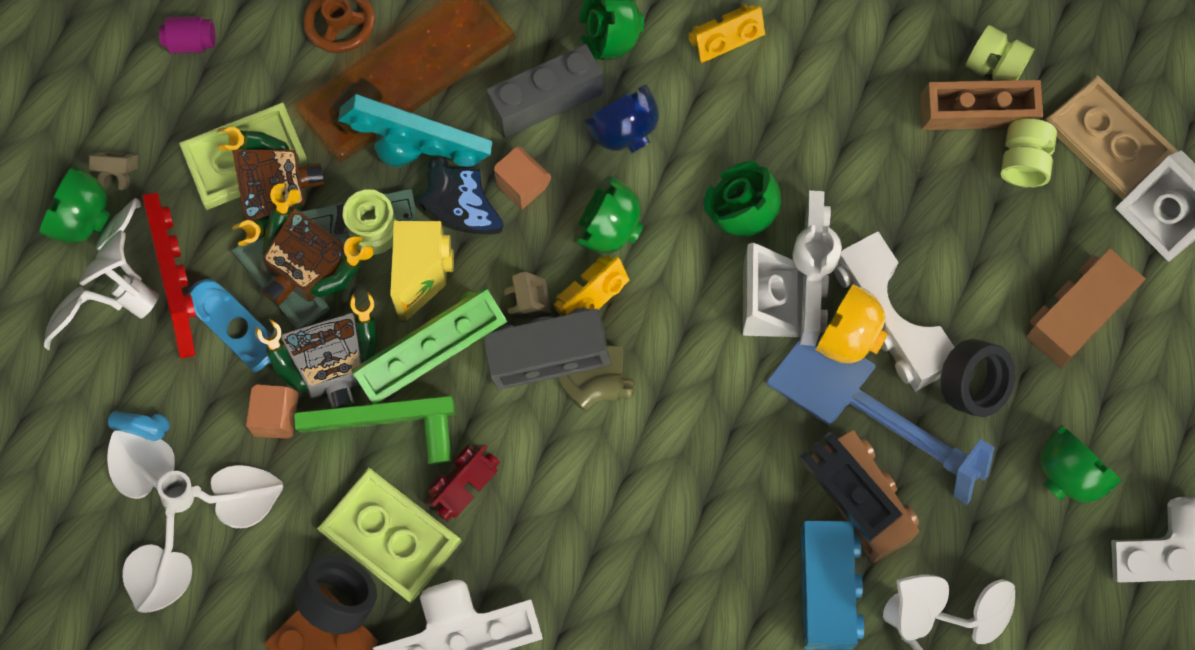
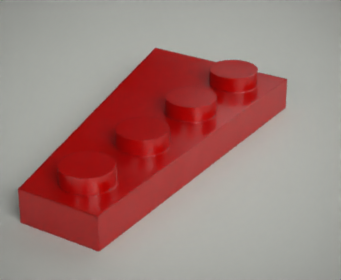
M158 192L142 195L180 359L196 356L189 324V318L196 317L191 294L183 295L182 288L188 287L184 265L175 264L174 258L181 257L176 234L168 236L167 229L174 228L169 206L161 207Z

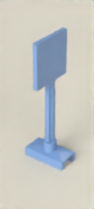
M819 333L816 346L800 345L799 340L766 382L767 386L830 427L847 405H853L943 463V468L957 476L953 497L965 505L972 498L975 480L980 478L985 481L989 475L995 447L980 438L969 454H966L957 447L952 449L860 390V387L875 369V364L866 358L852 364H846L824 357L815 350L824 333Z

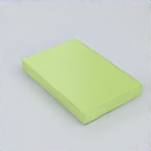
M283 102L179 143L206 210L241 197L232 150L221 151L217 148V145H228L229 143L228 134L217 132L219 128L236 127L243 131L264 132L285 141L290 150H295L298 166L309 165Z
M369 467L317 528L321 534L410 604L462 542L457 535Z

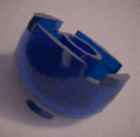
M647 84L637 88L641 94L640 96L637 91L631 95L628 93L593 114V117L583 121L589 133L599 145L611 151H620L628 148L632 154L651 143L647 136L657 127L659 109Z

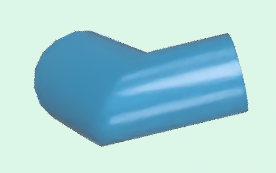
M114 411L108 418V424L112 430L130 433L150 441L162 439L165 436V432L170 428L169 420L162 414H154L150 418L140 414Z

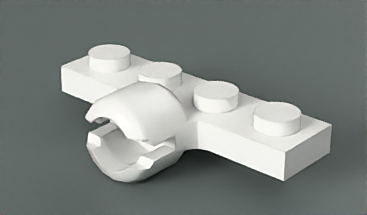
M809 190L805 206L804 229L796 238L792 254L794 264L803 273L800 345L816 346L819 333H825L827 329L828 311L821 309V297L827 298L829 276L827 274L836 268L842 250L840 238L829 228L831 207L824 206V191Z
M1194 496L1177 497L1168 502V531L1164 537L1157 539L1111 540L1113 581L1195 580Z
M451 580L428 587L422 591L420 600L427 621L426 630L419 634L373 647V650H509L543 638L531 599L487 613H477L473 608L467 584L462 580Z

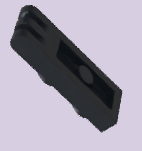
M829 432L823 437V440L832 450L830 453L822 444L816 442L811 446V450L820 461L816 463L807 452L802 453L798 458L870 543L903 514L835 435Z

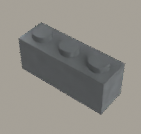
M584 44L486 89L489 110L504 138H507L603 94V73L588 46Z
M579 308L571 311L569 315L556 318L539 317L529 324L516 327L513 325H503L484 336L490 376L498 390L611 365L603 322L598 308L592 310Z

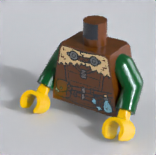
M225 127L217 130V132H225L229 136L228 145H217V148L221 151L232 150L245 221L235 224L232 230L242 228L247 235L246 240L237 243L239 246H245L253 243L258 238L265 237L271 209L273 206H277L272 202L270 196L271 190L275 185L285 183L283 190L285 200L288 199L290 190L297 189L299 191V201L294 205H289L288 209L291 212L295 208L300 211V205L305 204L302 188L324 185L321 163L298 166L296 151L290 150L285 141L264 132L243 131L236 127Z
M285 183L275 185L271 190L270 196L272 202L277 206H273L271 209L262 250L263 262L268 272L274 278L262 290V293L274 304L280 306L293 291L310 302L316 297L322 298L345 290L360 268L359 260L370 259L374 253L373 248L365 246L359 253L358 245L363 240V237H351L343 244L296 208L291 212L288 209L289 205H294L299 201V191L297 189L290 190L288 199L285 200L283 197Z

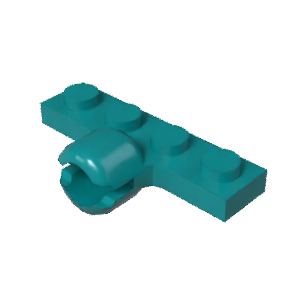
M357 94L340 107L338 121L351 125V128L358 132L376 133V137L381 138L375 143L374 148L378 157L391 167L401 168L407 166L422 153L441 155L453 159L457 165L466 167L474 166L491 155L492 141Z

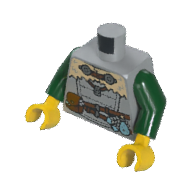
M368 292L369 304L365 308H358L355 305L354 294L351 296L350 305L352 311L358 315L355 320L353 313L282 335L280 326L275 321L270 320L274 327V333L268 338L262 337L259 327L256 326L255 335L261 342L268 345L266 353L277 376L296 391H307L311 399L328 396L332 409L353 407L355 402L350 388L360 384L353 375L352 369L374 356L378 344L374 317L370 315L374 308L372 295Z

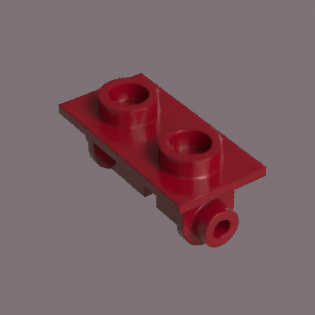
M475 444L473 448L470 445L466 446L454 459L453 463L457 466L448 476L440 475L427 489V493L430 496L423 503L432 507L438 504L440 507L436 513L446 522L452 517L456 519L474 498L464 488L467 483L480 492L498 472L496 467L500 464V461L489 452L485 457L482 455L488 448L486 445Z

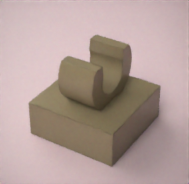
M99 152L89 156V171H101L97 180L104 188L109 187V176L112 174L118 178V189H127L130 185L128 173L138 169V154Z
M526 271L512 276L514 286L508 287L504 294L507 297L516 298L517 305L508 309V314L516 317L529 315L535 318L552 314L546 280Z

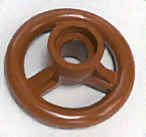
M312 0L307 6L303 18L307 37L315 46L327 52L343 53L358 48L367 41L374 29L375 13L368 0H350L359 5L363 11L353 12L347 0ZM320 7L328 27L323 37L317 33L314 26V18ZM350 25H363L355 37L343 42H334L339 32L347 29Z

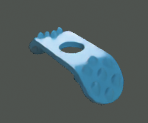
M212 279L196 282L187 293V295L191 294L196 316L225 342L254 373L262 370L267 364H271L266 353L268 345L256 337L255 327H259L264 338H268L272 334L219 283ZM235 318H244L248 324L247 333L239 339L231 338L228 333L229 323Z

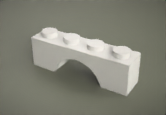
M877 231L842 250L838 264L834 269V274L843 288L848 287L850 289L854 284L866 289L878 298L884 307L886 316L882 331L888 333L881 348L884 351L889 350L896 361L895 368L899 377L904 383H910L916 392L940 378L943 363L950 351L955 347L941 326L922 327L914 325L900 317L893 309L888 298L887 284L899 262Z

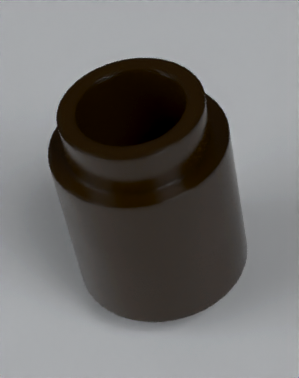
M360 78L356 83L351 82L328 109L329 114L332 116L330 123L338 131L346 135L349 132L353 134H358L359 132L352 129L351 125L338 121L340 107L355 94L380 102L383 98L381 92L372 83L363 78Z

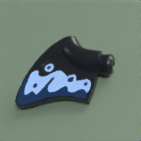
M432 158L428 163V189L416 200L423 213L433 221H441L442 226L465 233L498 234L502 232L503 221L489 203L482 189L480 169H451L448 167V161L445 158Z

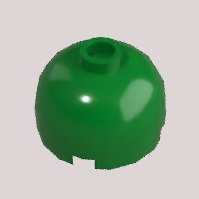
M582 0L579 23H586L587 36L580 35L581 43L588 46L595 60L621 58L633 49L639 35L644 30V16L639 12L634 0Z
M745 161L729 167L719 175L722 181L715 189L712 185L707 189L703 200L705 213L726 234L737 237H748L758 234L772 224L780 211L781 192L779 185L770 170L765 165L761 167L757 161Z
M75 167L70 168L53 197L55 200L51 209H48L39 233L65 244L83 242L92 235L94 230L102 233L111 215L110 212L105 210L107 196L104 187L87 172Z
M611 175L604 179L610 185L605 191L599 187L597 188L579 220L578 225L581 227L585 226L582 236L574 234L573 238L574 243L596 253L609 254L620 250L627 242L634 244L644 226L643 223L639 222L642 211L639 198L629 186Z
M1063 425L1043 445L1040 454V467L1049 478L1043 485L1060 501L1067 495L1078 503H1092L1104 498L1122 482L1109 467L1107 468L1087 446Z

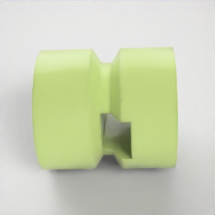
M988 25L970 54L965 67L981 76L991 74L992 81L1018 80L1035 49L1019 40L1009 42L1006 33ZM993 54L1000 55L1002 57L1000 58V60H998L996 56H994Z
M1023 118L1011 122L1006 135L1005 146L1009 150L1005 151L1003 155L1002 178L1008 183L1021 187H1039L1047 184L1051 178L1053 164L1051 155L1055 151L1056 128L1052 124L1038 119Z
M367 189L356 192L349 197L343 208V219L350 238L363 237V240L358 245V250L360 251L365 246H371L374 252L373 255L386 252L393 246L394 221H396L390 200L376 190Z

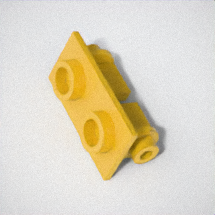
M744 4L739 9L721 16V23L714 19L700 26H694L692 28L693 31L688 33V39L693 47L697 45L700 62H706L764 36L765 30L761 6L755 7L754 5L747 6Z
M610 255L604 258L599 257L594 264L580 275L587 284L583 287L574 281L561 294L555 297L557 301L553 304V307L561 316L569 315L571 311L579 308L600 309L630 281L620 258L616 257L613 259Z

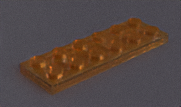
M444 0L295 104L296 110L338 162L342 163L377 138L376 133L359 132L358 134L349 132L346 135L338 131L330 123L332 116L329 114L328 109L351 82L356 83L360 78L369 81L381 92L383 98L380 103L412 113L515 40V32L486 0Z

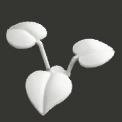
M137 198L128 203L105 226L96 244V249L99 250L96 259L87 266L79 280V284L84 286L105 273L116 282L111 291V294L116 296L115 299L88 290L84 291V288L81 286L75 289L59 304L49 320L44 339V348L47 350L50 349L51 339L71 321L80 305L87 300L99 301L111 305L117 310H120L123 306L140 319L144 318L156 304L159 294L141 282L142 278L127 264L123 251L126 235L124 229L128 225L134 210L141 207V203ZM120 266L128 276L123 275L121 277L112 269Z
M114 431L108 447L107 462L109 474L115 488L127 497L140 499L148 495L152 488L155 487L158 490L162 505L166 509V543L164 550L157 545H144L133 551L124 563L123 582L135 610L147 613L163 609L181 597L190 584L192 578L191 560L183 553L171 552L173 548L175 513L187 510L192 505L194 497H198L207 503H216V515L225 525L232 528H248L259 523L269 513L283 490L282 481L262 469L234 465L223 468L213 475L211 489L214 495H208L199 486L192 487L190 479L185 473L174 471L175 456L172 448L161 439L150 441L130 433Z
M928 574L905 577L896 580L898 593L893 595L887 602L883 618L885 622L898 629L901 640L908 643L913 650H923L915 639L924 637L930 632L935 618L966 628L974 627L973 641L977 644H986L995 640L1008 625L1015 605V586L1005 579L990 583L983 589L975 603L974 617L963 619L941 612L949 596V585L945 579Z

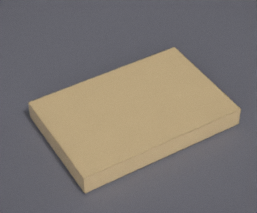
M1098 75L1045 119V122L1052 124L1056 128L1057 138L1122 200L1169 155L1178 152L1174 146Z

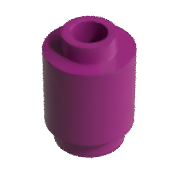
M203 16L167 17L165 25H160L159 27L161 46L167 47L170 54L204 53L207 49L215 48L216 33L212 19H204Z

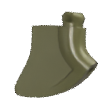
M607 346L611 361L610 366L558 377L568 397L583 411L586 412L594 403L601 400L619 401L620 398L631 399L634 396V380L623 378V346Z

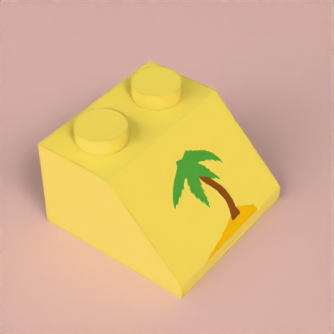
M394 221L390 295L399 321H407L446 286L447 272H453L454 251L451 249L450 235H444L441 221Z

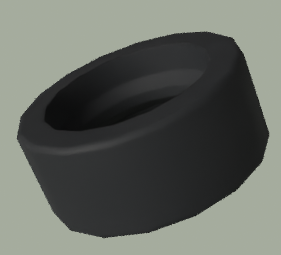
M969 339L960 342L947 356L940 376L941 392L946 403L955 410L973 416L987 417L997 413L1007 403L1014 388L1016 373L1015 363L1011 354L1000 345L982 340ZM984 357L987 362L985 383L980 392L971 398L969 394L971 373L976 364Z
M334 554L322 555L312 560L294 589V601L300 614L316 628L338 635L352 633L361 627L378 598L376 584L371 575L353 560ZM317 583H330L341 588L350 596L355 606L340 605L330 600L321 592Z

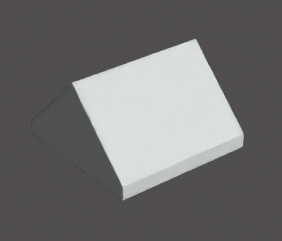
M756 243L747 245L743 263L742 335L800 337L803 273L798 270L792 259Z

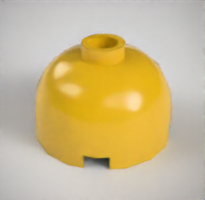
M853 284L815 350L830 360L846 364L861 361L869 351L877 354L888 336V333L882 331L886 316L884 307L878 298L866 289Z

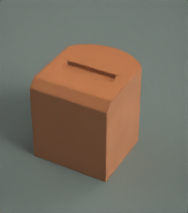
M520 146L515 147L495 165L494 171L497 186L521 210L547 188L551 180V175Z
M253 386L251 388L246 427L254 437L283 439L293 437L295 426L294 413L297 411L299 393L285 386Z

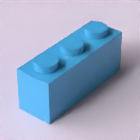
M804 521L800 529L803 649L853 650L858 644V639H863L864 637L863 614H857L856 598H862L863 591L862 575L855 573V558H860L861 555L860 534H854V527L851 521Z

